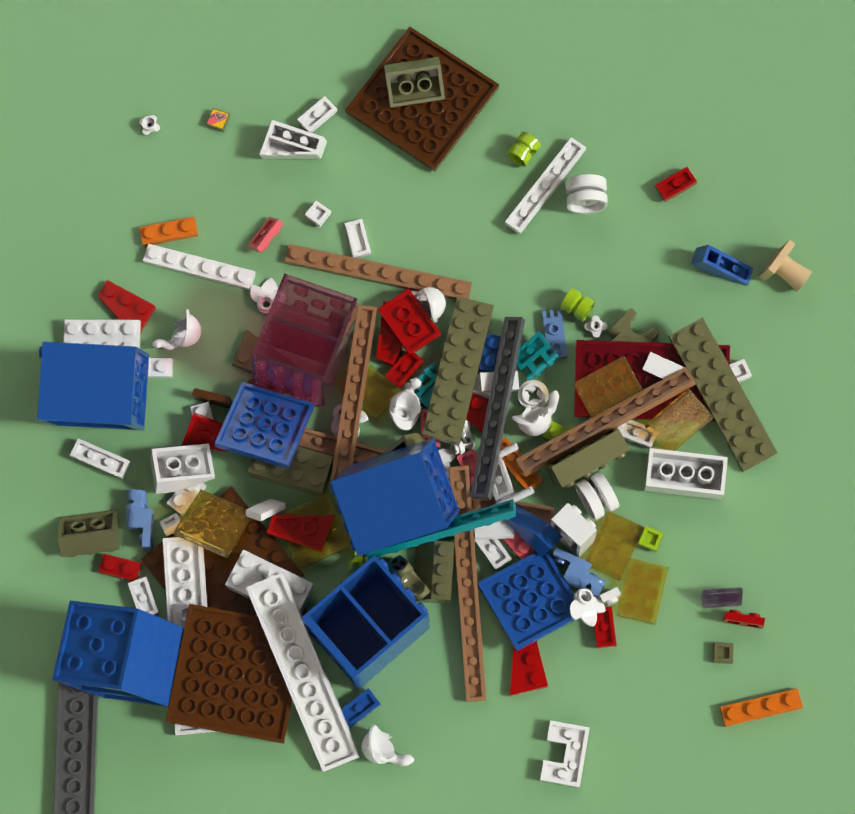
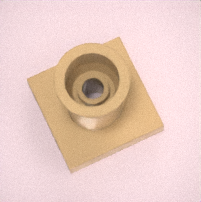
M788 240L777 250L758 278L766 281L776 273L797 292L809 278L812 270L787 256L795 246L794 242Z

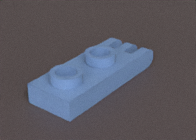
M550 309V317H547L546 310H542L545 338L552 346L547 351L548 355L556 351L560 356L557 359L567 358L561 309H557V316H554L553 309Z

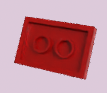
M407 289L377 309L409 356L441 336V332L410 289Z

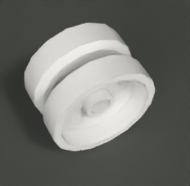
M585 174L571 177L566 181V193L569 195L566 202L567 209L570 212L589 214L602 211L608 207V198L605 194L607 182L603 176Z
M597 470L589 476V482L582 479L574 484L579 499L594 521L604 517V508L609 512L619 508V502L612 487L600 471Z

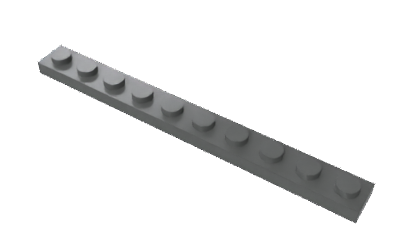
M505 317L470 494L472 499L491 500L525 319L523 317Z

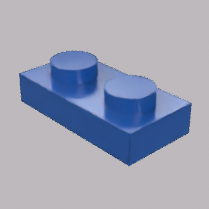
M487 333L479 366L480 372H494L501 336Z
M368 688L343 707L341 711L350 729L381 704Z

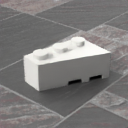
M272 120L260 156L262 159H321L327 141L323 136Z

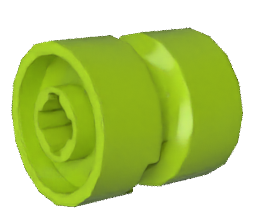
M523 131L517 137V143L512 144L506 154L519 166L526 167L532 159L531 155L536 154L541 144L533 135Z
M571 288L562 301L560 309L568 314L573 312L576 319L584 322L596 301L587 296L582 298L580 291Z

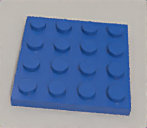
M242 382L217 436L215 447L289 469L314 410V403Z
M535 552L477 583L479 590L516 652L575 621L572 619L569 609L570 604L574 601V594L548 552L543 557Z

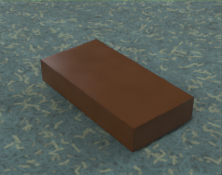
M197 388L193 389L192 396L194 400L205 403L209 402L210 404L229 409L233 403L229 396Z

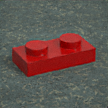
M685 167L657 183L655 188L664 202L696 185L697 180L689 168Z
M405 352L384 378L400 390L422 365L424 360L415 353L409 356Z
M104 553L98 572L128 581H135L138 579L142 564Z
M612 606L605 607L606 611L603 613H597V621L594 626L597 649L617 646Z
M729 610V612L724 614L723 623L762 629L765 624V618H762L757 613L744 615L741 614V611Z

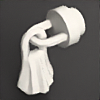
M468 420L465 421L462 433L463 442L460 441L459 446L454 444L450 446L453 455H462L465 453V448L471 450L475 447Z

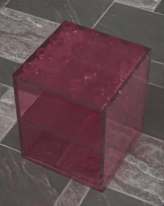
M284 273L252 353L253 383L261 388L268 387L275 392L291 395V397L314 403L316 407H325L355 329L358 298Z

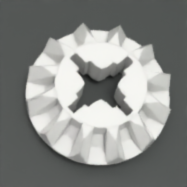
M537 380L526 381L518 391L519 402L524 408H529L530 405L531 410L543 407L549 397L547 387ZM537 390L538 399L533 398L529 401L530 395L528 392L534 393Z

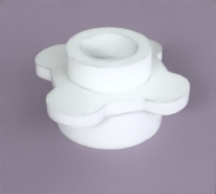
M155 115L145 116L140 119L139 123L143 127L142 132L144 135L160 130Z
M597 315L593 316L592 320L585 324V330L589 331L595 338L600 337L603 330L607 329V323L602 322Z

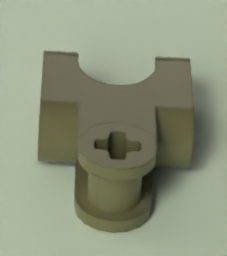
M631 308L610 329L608 335L613 339L612 341L654 342L658 338L659 331L656 328H651L645 334L634 333L630 325L634 322L637 312Z
M398 555L388 562L389 572L391 574L395 572L400 577L404 589L408 587L414 593L416 602L430 593L428 587L416 575L413 567L404 557Z

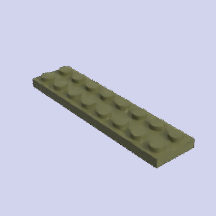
M457 296L422 437L460 445L494 305Z
M701 318L669 335L671 343L682 363L694 378L698 392L742 471L744 472L777 454L778 452L705 320Z

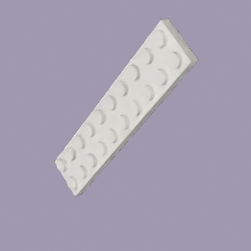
M201 534L163 538L168 621L183 628L185 627L189 604L207 607L203 535ZM175 724L176 736L216 732Z
M284 572L247 586V592L322 771H327L359 758L360 754L308 629L301 619V612Z

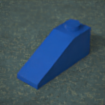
M710 245L697 247L691 262L692 266L705 273L746 286L749 284L753 271L751 266Z
M517 505L516 517L504 520L541 557L562 538L549 523Z

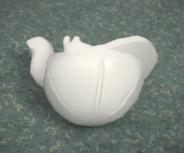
M426 287L420 291H411L428 316L433 318L436 323L446 307V300L442 292L432 287Z
M186 309L185 318L174 323L178 328L174 331L172 339L170 341L164 339L153 341L152 345L155 348L162 347L168 350H173L178 346L185 348L194 345L199 340L201 326L198 320L193 315H190L189 309Z
M417 377L410 379V382L406 383L404 391L394 395L390 401V417L396 427L403 431L411 430L420 416L422 407L420 406L418 396L414 393V389L419 388L422 382Z
M556 390L550 393L547 407H537L531 410L529 405V408L526 407L521 415L512 416V420L517 422L520 430L526 435L539 436L549 428L551 416L557 409L559 393Z
M376 725L371 726L370 731L364 736L361 744L362 752L370 762L374 764L389 762L400 766H407L414 762V758L409 754L396 755L394 753V746L389 740L392 736L382 732Z

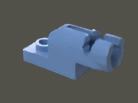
M138 489L127 490V500L131 504L126 505L125 523L130 531H143V533L139 534V544L142 545L144 550L151 551L153 549L155 513L152 509H146L148 508L147 492Z
M556 547L552 558L559 565H569L564 575L567 584L578 590L590 587L593 596L599 598L606 580L601 579L593 572L589 573L592 563Z

